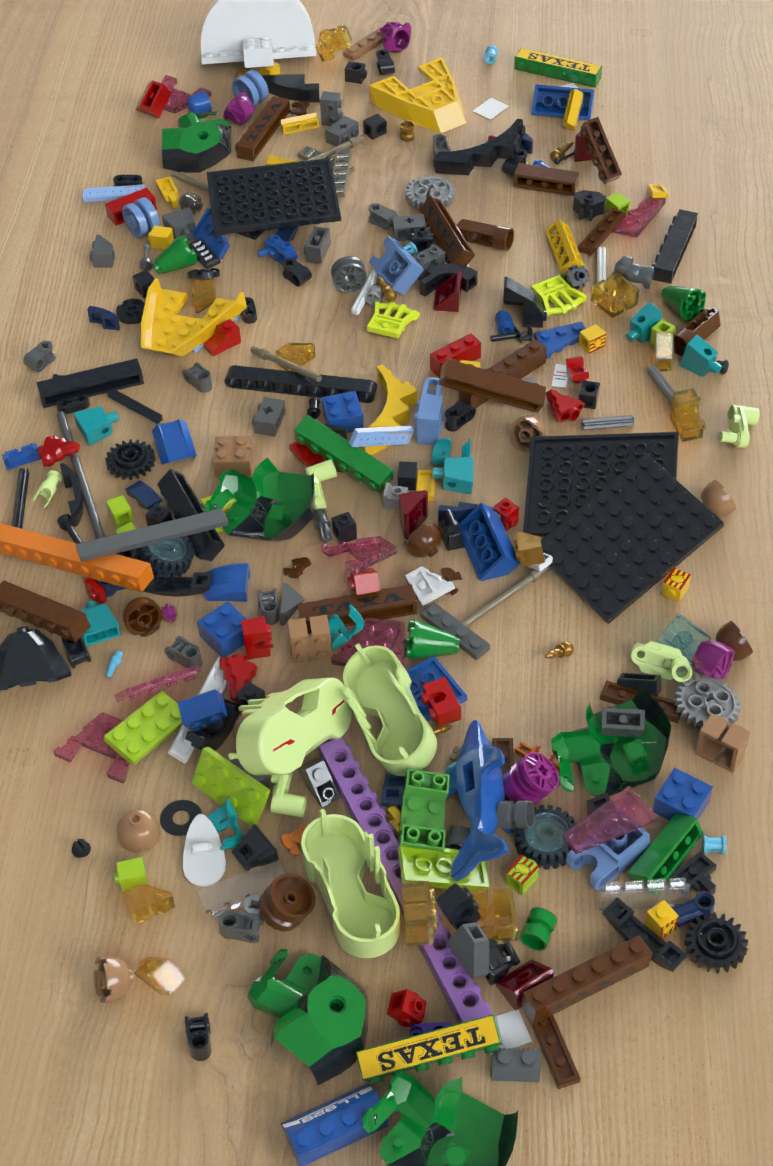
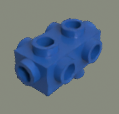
M272 235L264 240L265 249L258 251L259 257L268 255L281 264L286 258H293L296 261L298 259L296 250L291 246V243L284 242L278 235Z

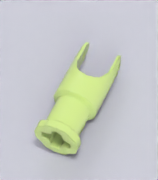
M50 470L47 473V479L41 483L34 495L33 502L38 495H42L47 501L43 508L47 507L57 490L58 483H61L63 480L59 472Z

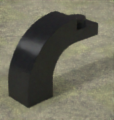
M460 264L434 266L426 270L427 277L420 281V294L424 297L458 271L462 272V290L468 292L477 285L478 272Z
M224 699L228 717L223 718L221 722L216 724L208 723L199 730L187 731L185 739L191 742V746L199 750L210 747L216 751L233 730L235 721L241 712L238 707L241 705Z

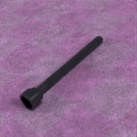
M69 514L61 515L57 520L59 527L68 532L74 543H83L73 528L74 524Z

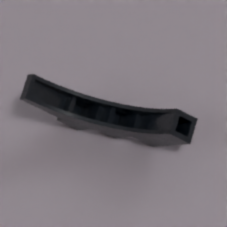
M516 119L504 133L484 144L464 150L438 151L433 159L435 172L469 176L475 166L492 167L497 158L514 159L520 151V139L525 134L523 120Z

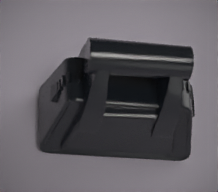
M450 509L444 511L438 524L441 537L447 551L463 548L462 530L457 523L455 514Z
M255 824L248 829L241 838L239 845L232 850V854L246 871L279 861L276 848ZM247 853L250 855L248 859L245 856V854Z
M489 939V973L485 977L490 985H494L495 982L507 975L511 967L521 962L509 939L497 941ZM503 951H505V953L507 954V957H505V956L503 955V953H502Z

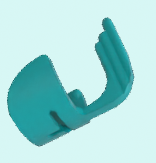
M443 438L435 443L430 464L444 465V459L450 458L451 438ZM471 439L462 445L461 457H470Z
M351 604L349 605L348 616L355 622V627L350 632H348L337 614H334L328 620L332 651L349 642L351 637L360 632L364 627V620L361 614Z
M228 797L221 807L207 817L214 825L217 833L229 826H232L235 835L225 838L220 850L238 846L243 837L242 831L237 824L239 816Z

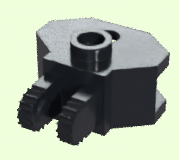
M587 190L574 193L573 210L579 214V220L586 217L588 221H592L595 216L604 214L606 196L600 192Z

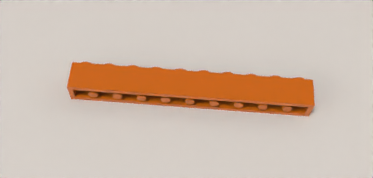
M0 523V553L139 592H143L154 578L151 564L118 554L81 562L76 550L77 543Z

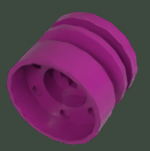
M537 752L528 753L502 776L505 794L514 804L519 800H530L533 805H536L554 791L559 784V776L555 766L548 758Z

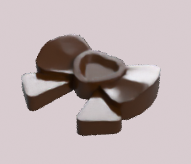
M309 101L293 103L292 107L298 108L291 109L290 113L292 115L296 114V116L306 115V109L310 105Z
M307 557L291 560L293 569L283 568V573L290 578H299L303 574V570L311 565V561Z
M446 567L441 569V579L447 582L462 580L459 572ZM455 588L444 595L451 594L453 596L459 590Z

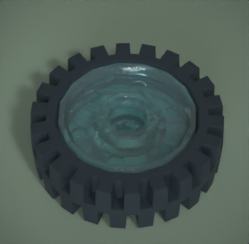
M180 537L137 548L136 554L137 559L151 564L153 573H157L156 576L160 577L163 574L164 578H168L169 575L171 578H175L176 575L178 577L182 576V574L189 570L195 550L193 543L189 542L190 539L188 537Z
M539 805V810L534 807L535 822L531 829H518L515 827L514 840L518 855L521 854L527 859L534 860L539 869H541V865H545V870H550V865L554 869L558 868L559 864L562 866L566 865L567 854L579 842L577 823H574V818L572 816L569 817L567 811L561 813V808L556 807L555 810H553V805H548V809H545L544 805Z

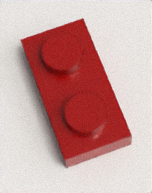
M296 441L289 445L290 451L306 468L324 462V458L320 454L313 453L304 444L301 445Z

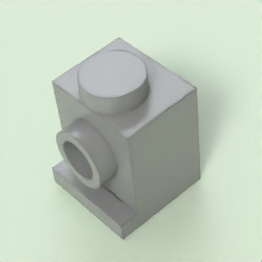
M386 482L383 494L384 508L399 510V494L409 493L408 487L392 486Z

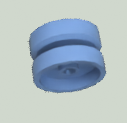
M255 70L248 71L243 76L236 78L232 83L234 96L240 91H245L246 96H249L254 106L268 98L269 91L266 81Z
M145 197L122 208L124 221L136 238L147 235L148 232L152 231L154 225L160 226L156 209Z

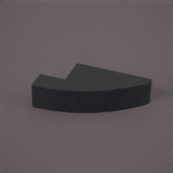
M305 74L262 75L270 94L299 102H320L319 83L306 84Z

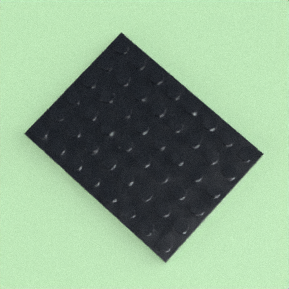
M330 158L207 172L214 236L341 221Z
M652 432L531 437L523 532L546 537L645 453L677 480L679 433Z
M645 453L543 538L541 545L543 553L551 555L553 558V562L550 564L551 569L609 624L723 528L724 522Z

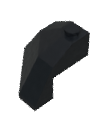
M504 277V305H524L523 327H527V324H530L532 328H543V321L547 320V311H544L535 292L509 277Z
M28 626L19 627L16 629L17 632L10 633L0 645V691L8 690L17 685H20V687L36 685V681L49 683L72 676L71 671L52 640L37 629H29Z

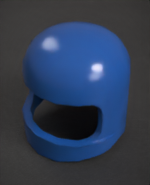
M205 91L192 94L187 98L186 104L189 112L202 114L212 111L210 99Z

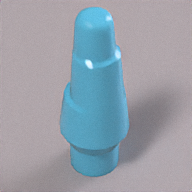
M119 650L111 657L106 673L107 678H111L116 667L122 661L123 653Z

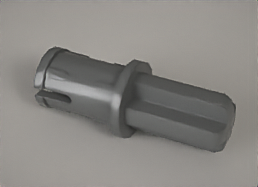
M319 508L315 511L317 519L316 528L320 532L321 540L327 543L332 540L331 523L328 521L326 509L323 508L322 514V509Z

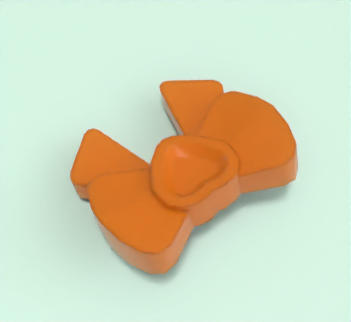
M301 823L294 832L281 835L282 845L287 850H290V855L299 856L300 854L297 844L301 842L303 832L307 827L304 823Z

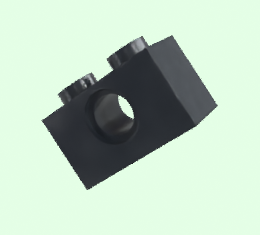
M456 882L435 899L448 922L456 930L462 924L474 923L482 918L478 912L480 907L473 899L472 893L465 886L461 888Z

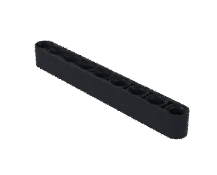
M237 365L229 367L224 381L228 387L235 389L317 398L356 391L358 400L362 403L373 402L378 387L376 382L367 379L321 375L322 380L317 382L293 371Z

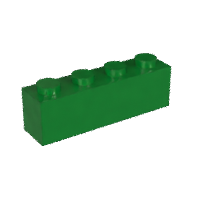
M675 813L628 871L636 889L654 894L658 892L704 834L697 818Z

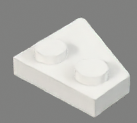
M422 566L405 575L409 584H412L413 590L422 606L455 589L453 582L441 579L440 575L431 573Z

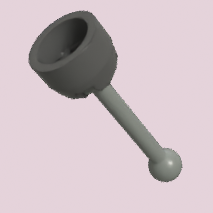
M145 244V258H142L140 261V269L142 271H150L153 268V262L148 258L150 245Z

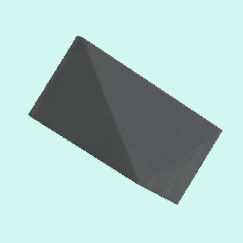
M283 583L280 612L281 625H285L298 609V604H302L305 600L287 583Z

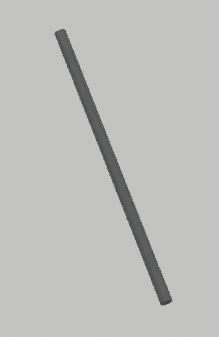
M62 411L58 412L57 418L65 441H74L65 413ZM78 453L70 455L96 539L105 537L79 455Z

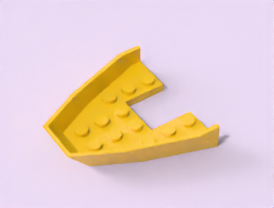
M443 57L418 66V71L430 81L420 86L408 89L395 76L369 85V98L376 107L404 120L413 121L418 126L443 133L466 124L462 102Z
M155 278L148 288L141 321V348L152 352L184 357L194 348L210 339L216 331V325L229 319L233 320L247 308L244 292H240L236 300L216 298L204 318L200 319L178 315L188 299V294L161 289L158 278Z

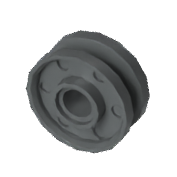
M352 256L342 257L332 265L331 276L337 290L347 293L355 292L365 284L367 279L366 271L360 259Z

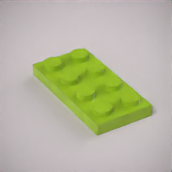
M161 690L107 733L103 741L134 766L182 726L178 703Z
M210 747L203 748L191 781L192 785L220 805H223L229 797L239 818L250 826L253 824L258 825L271 791Z
M399 845L398 855L402 885L448 889L456 882L461 888L465 886L469 891L487 892L489 889L485 861L479 862L467 877L457 882L451 877V867L454 858L459 852L458 849L444 848L443 852Z

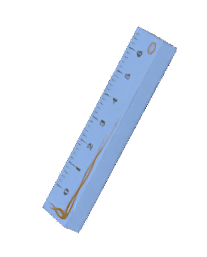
M145 184L84 188L83 201H113L145 188Z
M412 426L356 428L349 444L351 447L408 444L414 429Z

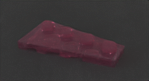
M649 196L638 204V208L631 209L628 212V215L613 230V233L638 237L665 205L666 199Z
M199 664L127 688L114 695L116 701L120 702L126 699L132 701L142 697L141 694L148 692L149 695L160 691V687L165 685L167 688L178 685L177 681L182 679L185 682L196 679L195 675L201 672Z
M628 786L562 834V839L575 854H578L658 821V816Z

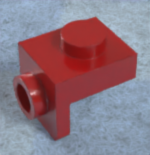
M583 356L566 358V372L572 381L582 382L584 379H589V372L584 367Z
M507 498L502 499L493 507V510L501 515V521L507 531L511 527H515L519 521V506Z
M87 578L84 584L89 598L99 604L107 602L105 589L97 583V580Z

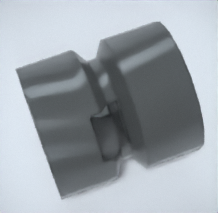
M519 800L516 804L513 801H500L498 803L496 815L499 828L514 829L517 827L518 829H531L533 827L535 809L532 801Z

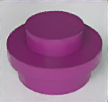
M167 603L165 607H162L165 620L167 622L176 621L178 613L175 606Z

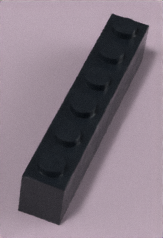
M679 209L677 215H674L672 224H670L668 234L665 235L664 244H661L655 263L652 264V267L655 269L652 280L672 284L696 228L698 213Z
M136 358L36 383L42 406L47 408L55 406L59 399L67 396L85 393L88 397L107 393L111 388L121 390L142 385L144 380L142 370Z
M169 469L157 485L161 495L167 501V506L172 510L174 518L180 519L204 513L205 510L184 474ZM216 529L186 536L190 539L189 542L193 543L195 555L201 560L205 559L212 562L225 546Z

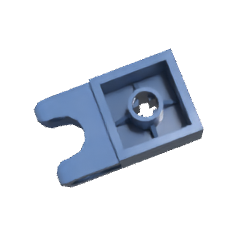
M388 236L383 242L386 246L384 255L381 258H376L373 255L369 263L376 269V272L384 281L392 286V289L405 295L424 269L398 241Z
M427 378L425 380L421 400L417 401L416 411L418 413L414 414V424H417L414 429V436L417 437V444L435 445L440 440L443 425V395H441L442 386L439 385V378ZM436 385L437 388L436 390H430L429 386Z
M618 808L591 830L587 837L567 854L566 864L573 870H578L585 865L595 867V870L590 875V885L599 891L641 857L650 845V834Z

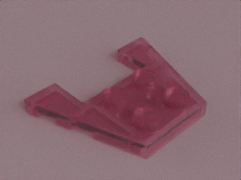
M166 75L161 83L172 93L163 110L175 114L187 108L186 101L191 94L173 88L177 84V78ZM201 87L193 93L205 91L208 97L212 96L210 90Z
M381 536L356 539V543L348 544L345 541L337 542L338 546L329 547L328 544L321 545L322 552L328 557L348 552L354 558H357L345 562L346 569L352 574H356L397 554L396 546Z
M367 617L364 620L363 629L353 635L348 643L341 646V651L337 655L334 654L331 658L332 665L346 666L355 651H358L355 647L356 644L359 643L362 649L377 645L390 649L405 668L404 622Z
M102 712L85 725L83 731L78 735L67 739V743L61 748L58 746L53 751L55 757L71 762L81 747L88 748L115 759L106 772L107 777L124 784L130 763L103 741L104 736L124 720Z

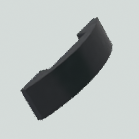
M60 463L65 488L73 487L75 500L68 501L74 527H76L80 523L83 514V497L74 472L66 464Z
M154 572L153 580L143 591L172 597L201 594L210 590L213 573H194L193 577L164 578L156 576L157 573Z
M618 897L603 911L602 914L626 941L640 935L652 951L651 961L673 972L687 958L688 955L673 942L669 941L666 943L634 916V910Z

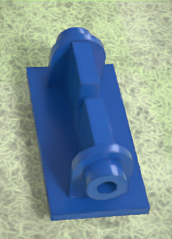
M30 443L23 446L20 452H18V449L6 451L2 455V459L7 470L39 460L37 444Z

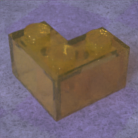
M337 26L320 32L316 49L322 62L335 59L338 50L350 48L352 37L347 26Z
M694 388L673 392L670 419L679 433L682 442L703 438V431L706 429L705 421L701 420L699 416L701 398L700 395H697Z

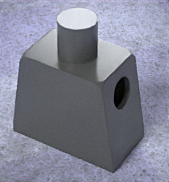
M190 207L162 215L163 227L172 228L174 239L185 235L188 241L193 239V231L196 225Z

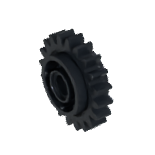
M131 439L129 443L123 440L122 445L116 443V448L111 447V452L106 453L107 470H110L111 475L115 474L116 478L122 476V480L126 477L132 480L134 476L139 479L140 474L146 476L145 471L151 472V467L155 466L154 449H151V445H146L145 441L140 444L138 439L135 443Z
M713 912L712 918H709L704 913L703 920L696 917L694 923H689V930L685 932L684 945L688 946L686 954H692L691 961L699 960V968L707 965V972H709L714 967L716 973L719 974L721 967L725 972H729L730 966L736 969L738 962L743 963L744 956H746L748 950L746 948L748 940L744 939L746 931H740L741 924L733 925V917L726 921L725 914H722L721 918H717L716 913ZM712 941H717L720 944H714Z

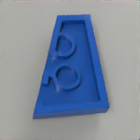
M207 208L194 229L193 236L197 240L202 238L216 256L223 259L230 244L225 235L214 236L211 209Z
M581 321L534 333V338L547 347L546 359H548L556 351L559 353L567 345H574L579 342L580 331L586 328Z

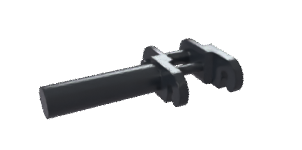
M527 324L528 332L520 333L516 326H514V332L490 335L491 342L515 338L520 343H522V340L528 339L531 342L534 337L532 336L530 324Z

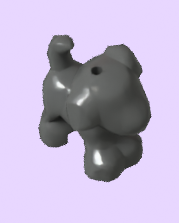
M623 256L615 264L611 277L617 282L630 281L642 283L644 288L650 289L655 269L652 266L645 267L634 264L633 257Z

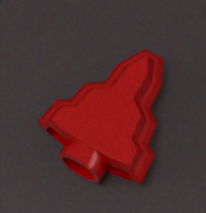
M553 389L545 394L547 401L551 404L553 416L560 422L568 419L575 421L585 406V403L580 399L572 398L569 395H562Z
M49 436L45 438L44 445L38 447V454L40 459H42L43 466L49 467L53 466L55 462L62 461L66 456L78 453L81 445L74 441H65L64 438H58L57 436Z
M233 654L231 657L219 659L223 678L228 683L229 695L231 700L236 702L237 693L248 682L251 683L252 678L256 676L258 668L255 663L247 661V656L243 654Z

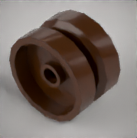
M286 873L276 877L270 886L265 889L259 898L258 908L261 917L270 927L283 932L292 931L312 912L315 907L316 897L308 881L299 875Z

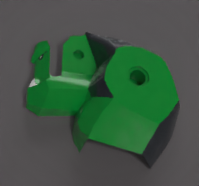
M213 111L209 114L189 112L182 115L178 119L179 128L162 129L163 168L184 173H200L220 162L231 153V125L222 119L199 120L200 118L216 115L218 111Z
M268 457L259 463L251 478L234 469L223 471L218 479L220 481L210 500L206 501L204 507L205 512L223 509L231 498H235L237 501L233 503L226 515L228 526H224L221 530L226 531L230 536L278 542L289 540L297 535L314 517V471L312 475L279 472Z
M641 687L638 694L632 700L614 706L619 709L637 708L645 710L643 738L601 735L602 711L593 714L589 702V706L586 709V721L590 731L560 732L551 739L552 752L559 761L561 773L559 780L566 792H573L574 788L571 763L573 762L581 763L585 789L592 796H600L605 793L608 796H612L656 779L668 749L671 724L662 707L646 690Z
M280 949L271 959V966L266 973L253 982L247 998L253 1008L280 1018L275 1023L271 1045L273 1038L278 1040L309 1066L314 1074L317 1085H320L350 1068L358 1060L356 1052L365 1049L368 1034L367 991L324 955L318 957L311 953L298 959L284 981L275 980L274 975L288 956L287 949Z
M398 1073L389 1082V1091L374 1108H368L362 1119L363 1127L369 1134L375 1131L394 1111H400L403 1118L381 1141L379 1154L386 1162V1166H506L515 1144L518 1111L513 1114H503L463 1093L462 1076L445 1084L434 1099L413 1075Z

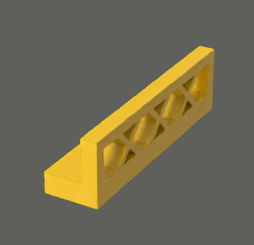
M559 218L545 232L559 269L564 273L572 265L581 267L584 263L569 226ZM557 228L555 235H552L551 233ZM562 248H565L564 251H563V254H562V255H559L560 252H561V249H562ZM565 259H569V261L566 264H564Z

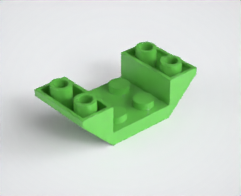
M407 769L401 806L400 845L444 852L446 830H444L445 802L449 793L450 775Z

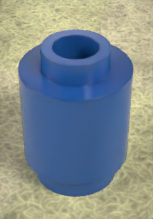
M505 310L497 312L495 323L500 334L512 332L514 330V323L510 313Z

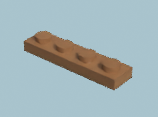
M380 28L344 50L343 57L355 61L383 43L384 40Z

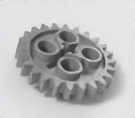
M432 174L429 177L424 175V178L418 176V180L413 179V182H409L405 189L406 200H408L409 204H412V207L417 206V209L421 208L430 195L441 200L446 207L449 206V203H453L456 196L453 182H449V179L444 180V176L438 178V175L433 177Z
M695 675L694 679L690 678L686 682H681V685L678 686L674 696V706H677L676 713H682L680 718H687L686 724L694 723L693 728L696 729L698 726L702 728L712 713L729 721L728 724H734L741 711V700H737L739 694H733L734 687H727L728 682L722 684L721 679L716 681L712 677L707 679L704 675L702 678Z

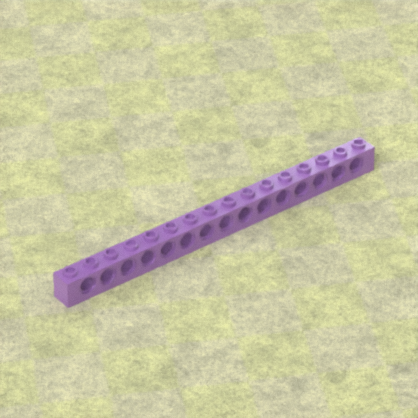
M342 737L319 745L320 759L324 760L351 818L359 824L363 832H367L368 835L373 834L374 847L379 846L380 861L386 870V877L398 902L400 912L458 1024L492 1015L488 1002H483L481 998L482 992L479 985L473 983L447 941L451 938L450 931L447 927H443L438 909L434 910L432 907V899L429 892H424L420 886L402 885V878H398V876H401L398 855L400 842L394 836L395 830L391 823L388 824L386 821L387 816L384 808L378 806V799L374 790L370 791L366 775L361 774L358 760L353 759L350 745L348 743L345 744ZM414 893L415 895L409 896L407 894ZM431 928L434 929V931L428 932L426 931V929ZM436 947H443L444 949H442V950H437V949H435V948H436ZM447 965H452V966H454V967L451 968V969L445 968V966H447ZM462 984L464 986L461 988H457L454 985ZM472 1003L474 1004V1006L467 1007L465 1006V1004Z

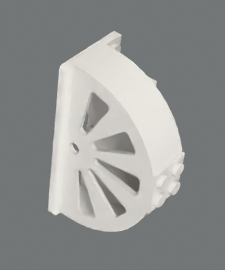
M214 0L205 15L202 25V64L244 61L245 68L274 66V59L316 56L315 38L309 14L300 0Z

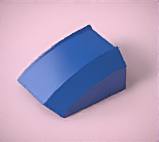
M178 419L177 421L165 424H157L152 430L154 443L162 464L197 456L188 425L185 421Z
M249 563L225 565L205 572L213 573L210 590L203 592L208 601L247 602L248 582L251 573Z

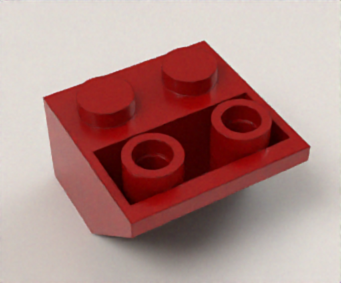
M152 80L147 84L135 110L159 118L172 92L164 84Z

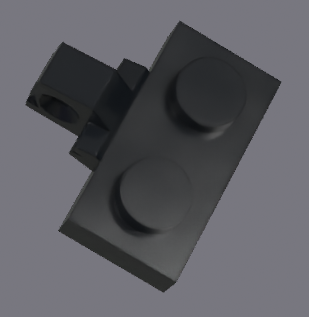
M700 851L672 873L669 881L683 894L688 893L694 888L696 891L701 890V892H709L713 895L716 885L711 881L710 874L716 870L717 865Z

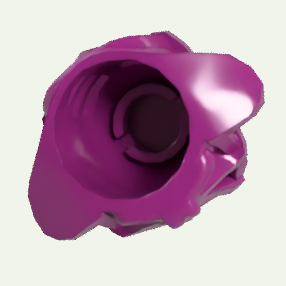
M386 22L380 28L384 40V49L392 52H401L408 47L411 38L410 23L405 22L402 25L399 22Z
M240 91L227 105L223 114L225 120L229 117L230 120L241 125L251 118L255 107L249 96H246L245 91Z
M718 641L701 642L692 657L691 666L693 671L715 679H725L732 667L735 651Z

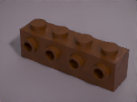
M596 117L584 122L580 133L587 142L588 152H591L593 156L592 162L594 166L598 168L599 179L604 184L617 180L622 173L599 118Z
M518 163L514 173L515 187L574 196L579 183V172Z

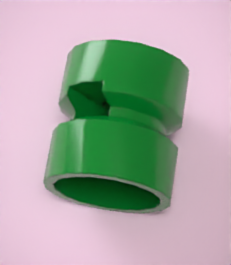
M532 908L527 917L526 924L519 935V939L531 949L545 950L551 939L550 934L556 927L557 917L544 908Z

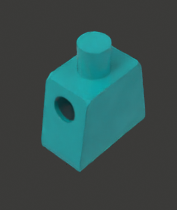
M648 302L631 318L630 331L625 334L626 339L629 342H633L636 339L641 344L649 341L652 327L662 320L661 310Z
M698 335L687 344L679 365L701 377H704L709 371L717 375L722 369V365L715 362L718 355L717 350Z
M100 406L74 413L76 426L89 446L113 433L111 424L119 421L116 411L106 414Z
M474 457L444 459L443 468L433 467L432 478L443 479V489L472 494Z
M89 601L85 604L86 609L81 610V612L85 613L91 626L82 635L86 647L121 636L118 621L106 604L97 605L95 601Z

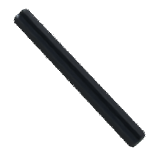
M20 468L11 525L21 529L29 481V470L27 468Z

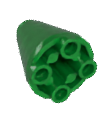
M185 235L177 237L152 263L158 275L197 264V255L193 249H189V242Z
M666 286L662 290L661 296L664 301L686 321H692L705 310L706 292L698 288Z
M409 620V638L405 639L404 650H406L405 657L420 659L458 653L460 638H456L455 635L422 621Z

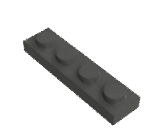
M435 602L420 612V618L431 626L453 634L456 638H460L459 648L475 660H478L490 650L488 642Z

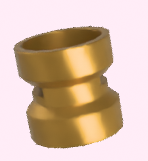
M405 120L400 123V139L402 141L409 142L414 140L415 124L413 121Z

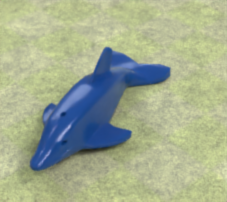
M478 720L472 721L469 725L459 760L449 773V793L447 798L458 792L471 829L468 838L454 858L451 867V877L457 882L467 877L479 862L496 859L509 852L506 842L502 838L493 835L498 825L496 815L498 803L505 801L501 765L505 764V757L499 748L492 746ZM502 829L507 834L514 832L513 829Z

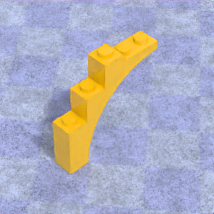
M383 364L377 366V380L386 392L387 402L376 421L367 428L400 427L409 422V407L417 404L418 391L408 381L401 383L392 374L391 370L387 369ZM391 445L363 446L359 448L373 455Z

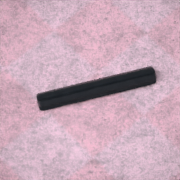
M114 388L107 392L109 398L159 424L163 420L162 414Z

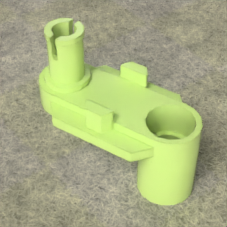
M731 405L727 414L729 429L719 432V442L733 443L736 448L745 449L750 439L748 425L755 426L758 423L759 409Z
M332 459L306 468L307 475H312L314 471V509L316 510L327 508L321 482L337 476Z
M649 641L646 644L636 643L631 650L632 661L639 666L641 672L661 675V678L668 680L674 678L678 682H686L692 676L689 661L686 657L682 656L680 649ZM678 667H686L685 671L680 673L676 672V669Z
M293 772L285 775H272L271 782L276 783V785H274L272 790L271 813L303 818L306 797L288 794Z

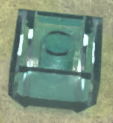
M678 613L668 623L655 642L680 649L682 656L686 657L691 665L692 657L700 643L711 641V637L682 614Z

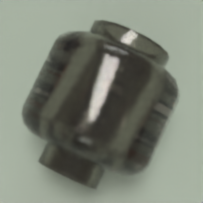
M192 192L183 193L180 197V208L190 207L193 215L196 212H200L203 207L201 197Z

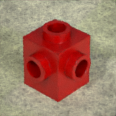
M408 989L394 992L391 994L387 1015L398 1021L399 1025L411 1027L414 1024L422 1023L427 1002L420 998L417 993Z

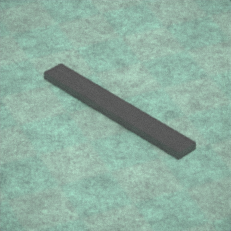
M220 508L76 544V550L81 562L228 526V519L223 509Z

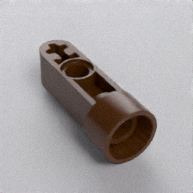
M461 219L457 224L467 242L507 251L512 247L514 241L513 228Z
M716 307L705 309L685 327L675 333L669 340L673 352L683 356L687 344L696 335L705 340L721 326L719 309Z

